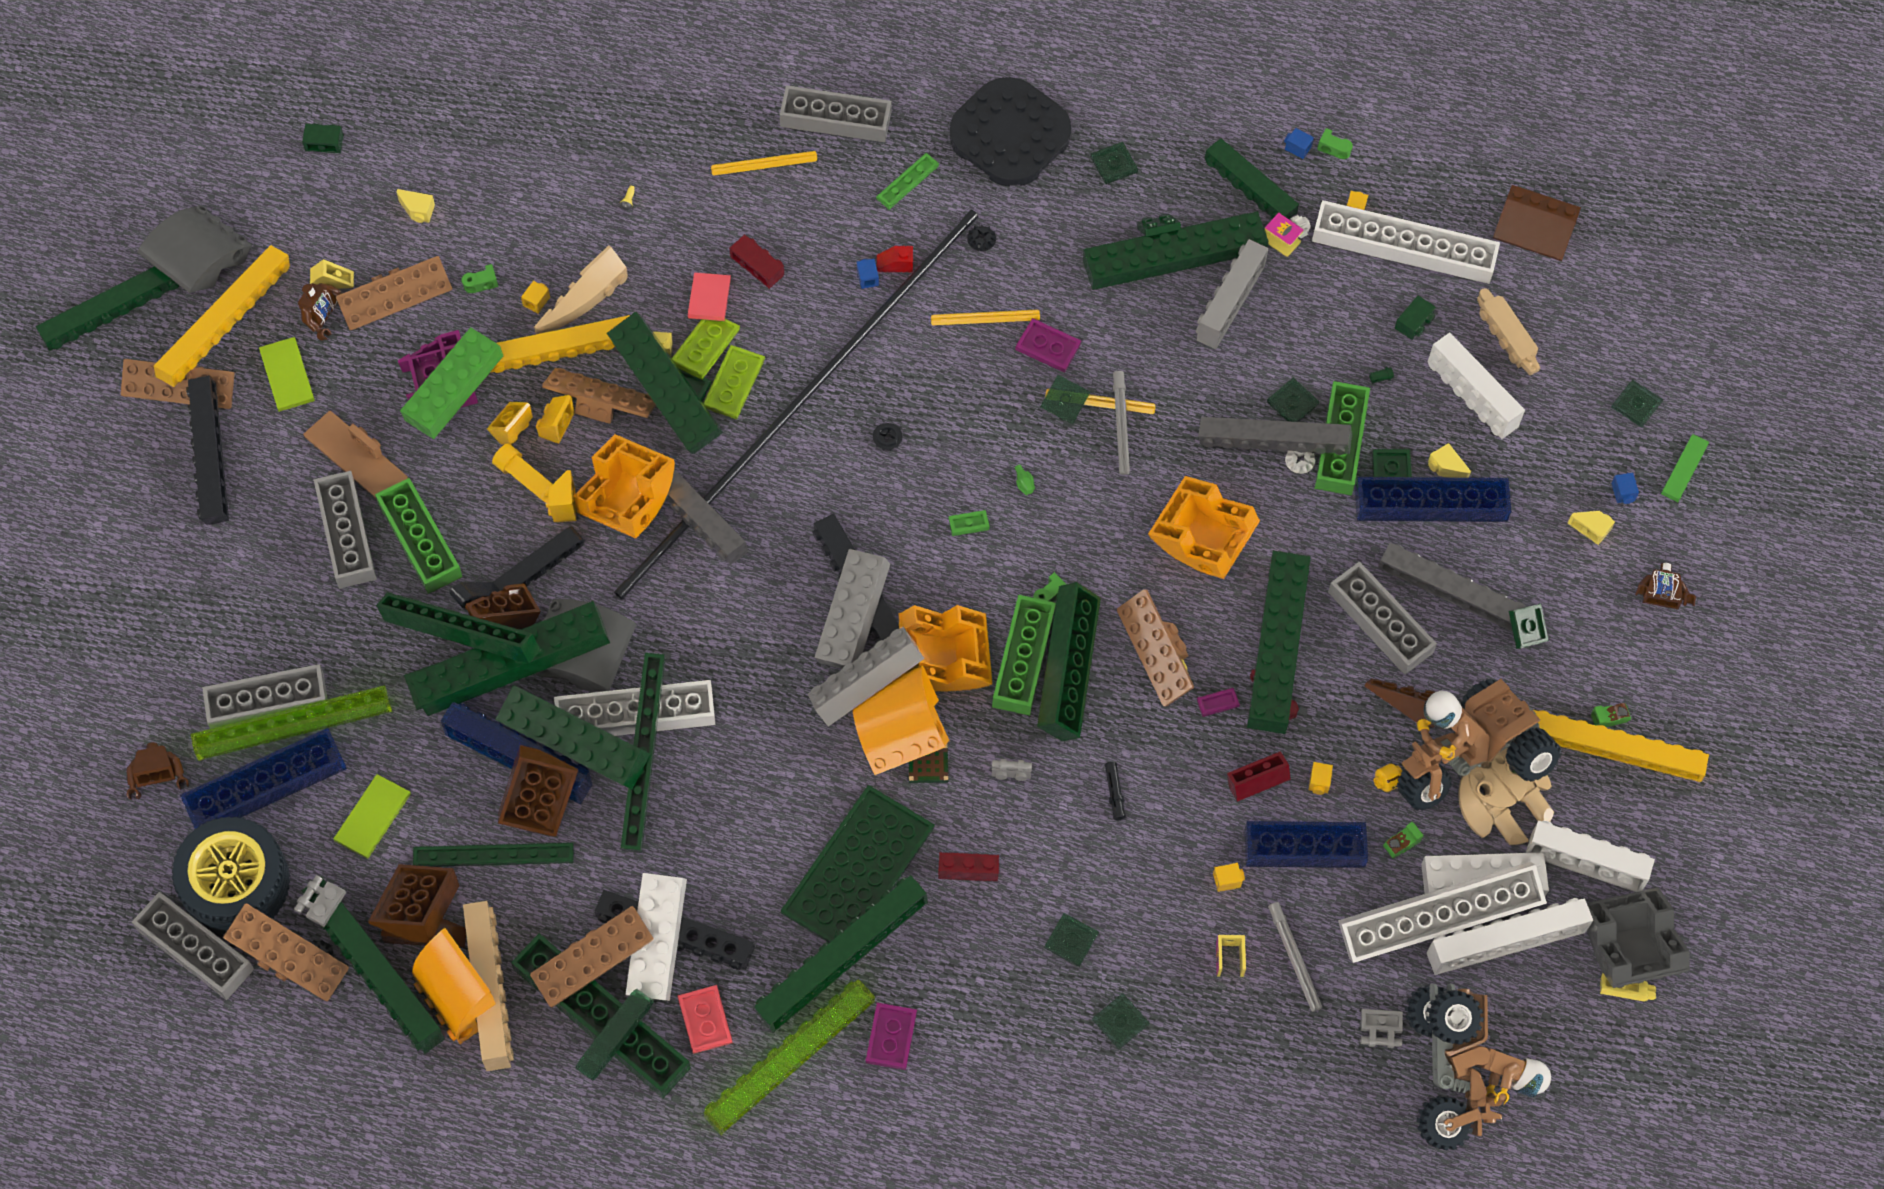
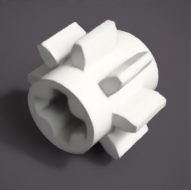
M1298 215L1291 218L1293 223L1303 229V233L1299 237L1307 236V232L1311 228L1309 220Z

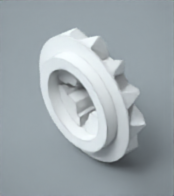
M1288 450L1285 457L1287 467L1299 474L1311 471L1316 461L1312 452L1300 453ZM1305 455L1304 461L1301 460L1297 463L1298 457Z

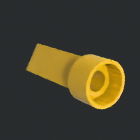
M507 443L499 448L492 459V464L504 474L510 473L545 502V496H548V489L553 483L523 460L522 453L511 444Z

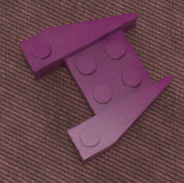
M459 330L441 334L428 345H422L418 351L411 355L409 353L398 360L402 373L411 371L416 391L462 338ZM476 391L472 393L461 408L478 403ZM415 392L406 394L407 399L409 400Z

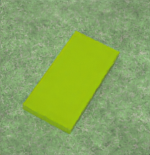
M701 319L672 357V360L679 369L699 379H703L738 333L740 326L727 319L725 321Z
M295 337L259 347L278 412L315 401Z
M730 345L703 404L710 411L738 419L763 365L765 356Z
M376 774L333 840L368 859L411 795L410 791Z

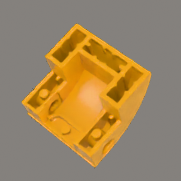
M614 434L591 457L596 474L573 496L577 509L576 512L636 539L648 527L661 509L671 486L675 461L668 456Z
M1185 476L1148 535L1159 547L1175 559L1197 571L1224 579L1257 527L1260 519L1253 506L1224 499L1217 484Z
M915 605L898 613L899 628L904 627L925 658L909 670L923 665L934 691L972 690L993 684L986 613L959 605L944 613Z
M923 665L905 672L853 709V717L859 740L874 775L943 749L949 742V738L934 707L939 701Z
M446 928L441 930L416 958L412 968V974L416 981L413 985L419 994H425L427 998L424 1001L430 1010L435 1008L438 1013L435 1016L439 1023L447 1025L449 1030L446 1032L451 1040H457L459 1044H462L478 1032V1024L475 1018L496 1005L491 991Z

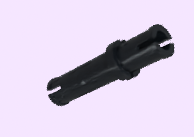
M1107 762L1104 766L1110 793L1109 804L1112 805L1113 819L1121 821L1126 818L1123 805L1125 799L1121 793L1117 763Z

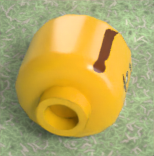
M1391 763L1377 769L1374 778L1375 786L1384 792H1390L1398 788V778L1402 775V769Z

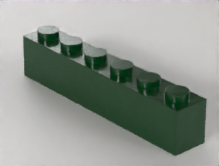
M1222 138L1206 150L1204 160L1207 165L1214 167L1221 177L1227 178L1234 188L1240 189L1248 200H1253L1261 211H1266L1271 216V219L1278 213L1289 220L1297 214L1299 203Z

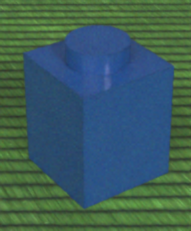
M1295 128L1292 133L1287 134L1284 140L1286 143L1285 150L1304 159L1313 145L1314 137Z
M875 259L857 261V274L861 289L879 286Z
M1634 473L1614 476L1611 484L1617 503L1630 504L1634 502L1639 494Z

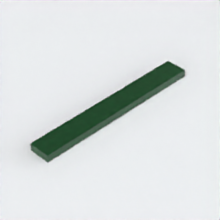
M573 842L413 847V865L451 867L574 863Z

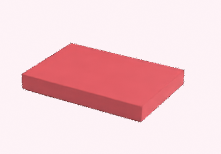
M694 273L688 318L725 321L731 275Z
M717 985L678 995L693 1054L733 1043Z

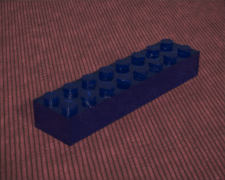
M1358 477L1355 484L1357 521L1508 522L1512 512L1509 478Z
M452 702L441 719L445 736L510 769L513 768L520 745L539 749L577 768L578 773L569 799L581 805L592 787L590 772L586 766L573 763L565 755L559 756L547 746L543 748L537 745V742L531 738H523L516 730H508L500 722L495 720L492 722L486 719L487 717L480 712L474 713L462 703Z
M326 728L180 794V797L194 828H198L208 821L220 819L221 817H244L338 774L347 768L329 729Z

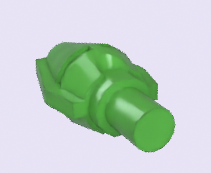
M1021 465L1015 466L1017 487L1025 495L1033 493L1035 489L1033 476L1029 471H1024Z

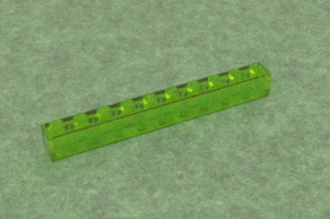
M383 685L190 735L198 760H203L393 711L386 686Z
M859 979L848 983L844 988V992L839 996L838 994L833 996L828 1002L829 1005L824 1009H818L814 1013V1017L809 1022H803L794 1035H788L778 1049L776 1047L767 1054L768 1057L764 1061H758L754 1064L749 1074L740 1076L735 1086L731 1089H725L721 1093L720 1099L716 1102H710L704 1109V1118L721 1136L875 1002V996Z

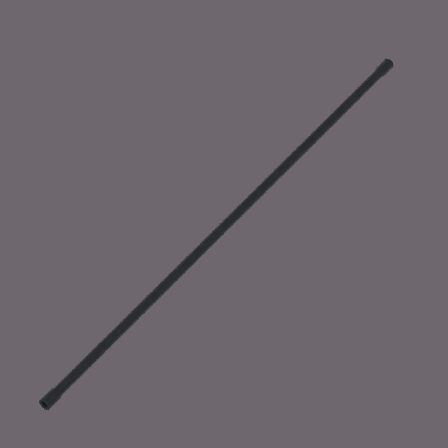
M970 210L960 220V223L703 497L709 505L954 241L978 218V214L974 210ZM682 520L630 577L624 580L614 591V594L623 600L634 588V585L690 525H687Z

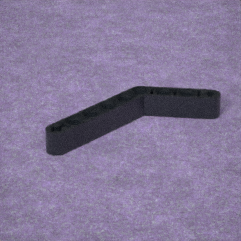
M570 526L495 581L460 582L450 590V595L461 608H466L467 603L481 597L490 596L492 592L501 591L507 585L525 584L527 587L531 584V581H536L547 572L546 570H551L562 562L561 559H566L581 548L585 540Z

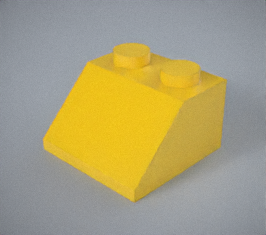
M570 395L553 397L550 404H546L544 415L536 424L539 437L558 444L560 443L575 414Z
M509 402L488 426L487 430L500 444H513L518 439L520 432L529 426V422L533 418L530 404L528 402Z
M567 470L548 489V496H545L548 514L552 516L554 522L577 521L576 505L573 497L576 491L571 470Z

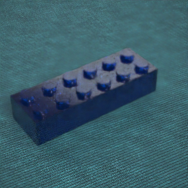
M1247 821L1245 825L1246 867L1365 868L1368 862L1366 822Z

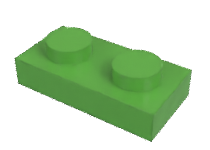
M986 510L948 517L952 536L989 530Z

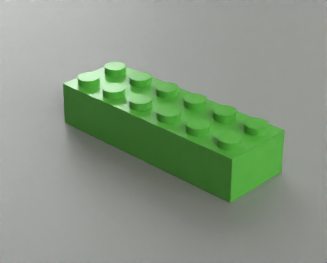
M470 327L400 410L404 420L427 436L435 439L502 359L503 353L500 345Z
M1333 381L1325 424L1351 425L1352 440L1350 454H1320L1314 489L1352 496L1370 393L1369 387Z
M410 478L375 494L380 509L428 594L462 578L457 561Z
M1018 595L993 695V708L1030 716L1054 619L1055 602Z

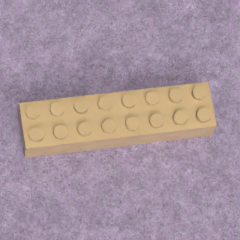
M487 901L464 904L463 910L470 963L491 991L496 1005L477 1017L482 1062L486 1071L510 1068V1061L514 1060V1054L511 1044L508 1042L512 1041L508 1023H506L509 1021L508 1010L505 1003H503L507 1002L503 984H501L504 983V976L500 966L502 960L498 949V932H496L495 927L497 926L496 915L494 914L493 907H489Z

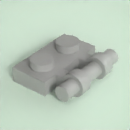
M1007 759L992 761L991 776L997 779L1004 780L1007 777L1015 778L1018 781L1031 779V762H1024V760H1018V762L1006 761Z
M316 875L307 884V890L303 896L298 898V904L294 910L301 914L304 908L308 909L306 917L325 927L345 896L346 891L328 881L324 888L320 887L319 885L323 879ZM315 892L319 895L315 902L312 903L309 900Z
M1362 1009L1361 1031H1369V1037L1361 1036L1360 1044H1365L1369 1047H1375L1376 1045L1387 1046V1048H1394V1046L1402 1047V1039L1394 1038V1033H1402L1403 1011ZM1376 1032L1387 1033V1038L1376 1037Z

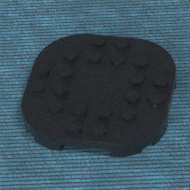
M1002 77L991 80L983 85L955 112L950 122V143L954 152L961 159L963 157L989 175V180L1003 186L1010 187V185L1019 184L1023 186L1036 180L1040 172L1067 149L1071 137V121L1067 112L1058 103L1030 83L1018 78Z

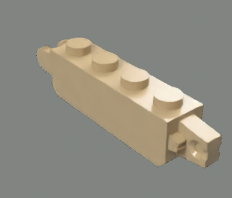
M1487 288L1480 290L1477 298L1481 307L1480 317L1488 323L1490 332L1497 336L1501 348L1506 349L1510 361L1513 364L1515 363L1518 368L1522 367L1529 375L1538 372L1540 369L1536 360L1538 347L1506 300L1501 296L1494 297Z

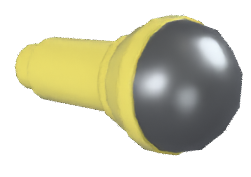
M629 186L625 198L620 202L623 210H630L633 206L634 186Z

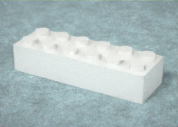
M1448 333L1433 344L1428 359L1429 367L1433 371H1437L1441 375L1442 381L1449 384L1453 388L1454 393L1466 401L1467 407L1474 410L1478 414L1479 419L1491 427L1494 435L1503 439L1519 427L1525 409L1451 333Z
M1539 820L1531 833L1526 853L1544 852L1545 862L1634 892L1642 891L1648 883L1655 860L1645 853H1635L1627 847H1617L1611 845L1606 840L1599 841L1593 839L1588 834H1578L1572 832L1569 828H1560L1554 826L1551 822Z
M1544 852L1425 856L1421 864L1424 892L1426 894L1532 862L1536 865L1542 889L1546 896L1549 887Z
M643 873L637 913L654 940L631 955L625 995L670 1001L687 879Z

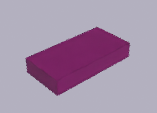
M1234 688L1197 698V703L1203 717L1240 707Z

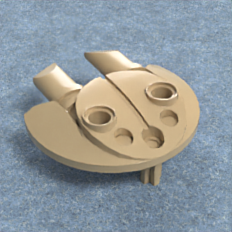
M1508 748L1499 752L1493 761L1489 762L1487 760L1481 764V767L1477 766L1468 775L1461 776L1458 798L1465 821L1478 836L1484 838L1490 834L1492 825H1495L1509 845H1519L1529 842V840L1511 816V811L1508 807L1513 806L1518 801L1524 802L1537 821L1550 822L1554 811L1542 796L1540 790L1546 791L1552 785L1548 775L1530 782L1524 781L1515 771L1514 773L1511 772L1509 764L1506 762V754L1508 753ZM1480 786L1485 789V795L1481 794Z

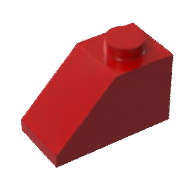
M893 246L878 254L877 272L913 273V246Z

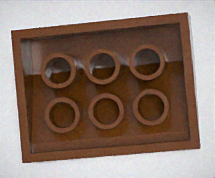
M1512 185L1493 239L1562 261L1581 207Z
M520 745L498 811V824L556 837L578 769L539 749Z
M399 864L368 920L369 924L412 942L429 943L459 888L454 868Z

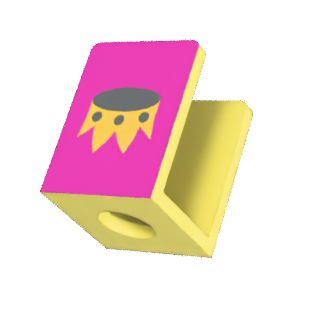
M1280 213L1264 228L1269 241L1268 245L1286 257L1301 243L1298 237L1303 233V229Z
M1218 935L1216 940L1217 977H1220L1222 972V946H1239L1240 977H1244L1246 971L1245 935Z

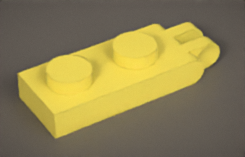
M1602 973L1600 994L1638 1001L1656 999V987L1648 985L1647 981L1625 985L1621 988H1612L1604 973Z

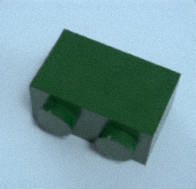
M305 124L302 143L305 151L341 153L344 135L341 126L334 124Z
M1418 295L1397 319L1395 329L1411 340L1416 335L1419 337L1425 330L1424 326L1427 323L1431 324L1434 320L1436 307Z

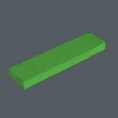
M925 153L878 194L876 199L890 210L939 167V163Z
M1692 434L1661 493L1662 495L1679 502L1709 441Z

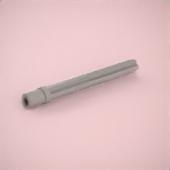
M1115 371L1113 372V391L1115 392L1119 473L1121 475H1128L1130 466L1125 402L1126 385L1124 372Z
M1274 902L1268 906L1273 923L1278 929L1311 1011H1319L1322 1008V1004L1291 933L1287 917L1284 915L1280 903Z

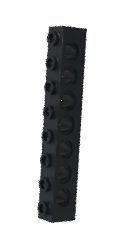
M603 890L595 908V915L600 922L607 923L617 916L613 914L614 910L621 909L625 911L633 906L637 911L639 902ZM684 917L681 918L677 949L684 950L685 948L691 950V953L696 956L703 957L705 955L711 957L710 959L713 962L719 964L722 962L728 963L731 968L736 970L741 968L747 969L755 949L753 941ZM696 935L698 938L695 941H689L688 937ZM709 942L717 943L713 948L706 946ZM729 948L736 950L731 955L726 954L725 951Z

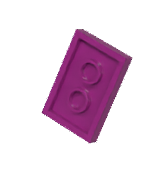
M1032 318L1018 341L1015 350L1065 373L1082 341Z
M877 1003L866 1063L906 1070L917 1009Z

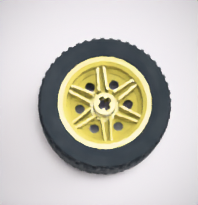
M242 817L213 819L200 825L192 833L188 834L176 851L177 854L174 856L172 864V880L175 891L189 915L213 933L225 934L244 904H249L273 919L286 901V896H288V890L290 889L289 867L272 834L255 821L252 822L250 819L246 820ZM248 880H252V881H253L250 886H246L247 883H248ZM212 884H215L213 889L211 890L210 886ZM228 894H235L233 897H228Z

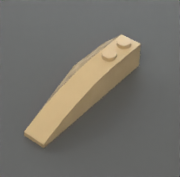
M607 246L581 271L580 275L582 277L576 283L572 282L569 285V291L565 297L560 296L557 299L555 308L553 310L549 309L534 326L536 334L555 331L574 321L596 306L606 296H611L615 288L626 281L628 276L627 268L612 247Z

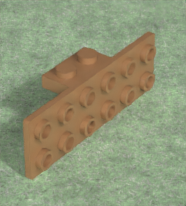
M439 256L401 271L398 267L388 271V276L382 277V274L371 278L372 282L336 296L349 330L356 329L451 291L452 286Z
M132 359L123 360L121 396L190 404V399L186 392L188 380L210 375L216 381L218 408L231 409L234 372L206 369L196 365L193 370H190L185 375L183 381L172 387L156 377L154 365L157 362Z
M555 368L542 385V388L576 397L575 414L609 424L612 422L614 409L648 418L656 407L649 394L623 388L617 384L606 383L596 378L585 377L579 373H571L562 368Z
M328 411L303 434L309 442L344 472L351 471L354 480L374 498H376L375 494L408 479L406 474L382 455L381 445L375 438L371 439L367 436V432L362 427L358 428L354 424L348 426L332 411Z
M1143 589L1118 607L1117 612L1162 705L1167 707L1194 688L1182 662L1183 659L1188 657L1186 645L1178 635L1177 627L1173 623L1162 621L1148 591Z
M249 904L243 905L223 936L225 940L253 956L259 961L257 965L268 971L269 968L274 970L277 978L284 982L287 979L291 980L324 1001H329L349 969L341 961Z
M631 906L598 929L587 933L580 941L572 943L568 949L530 973V976L548 1005L552 1008L652 942L654 938L636 909Z

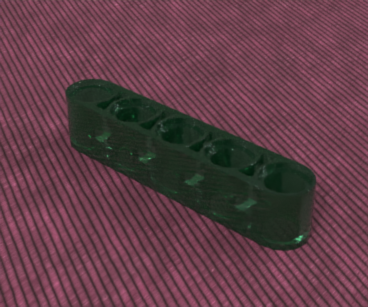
M635 989L580 1058L575 1069L594 1081L650 1010L654 1000L640 990Z

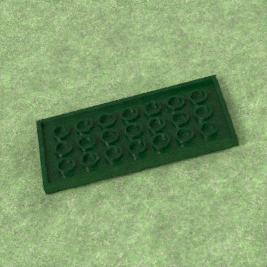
M867 785L783 906L781 914L830 943L835 939L834 936L841 929L846 930L855 917H861L866 913L865 910L872 903L877 904L886 891L893 890L935 828V824Z

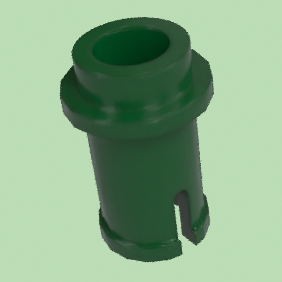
M1386 366L1382 370L1370 372L1369 378L1372 384L1384 380L1391 381V378H1394V373L1391 367L1388 368Z

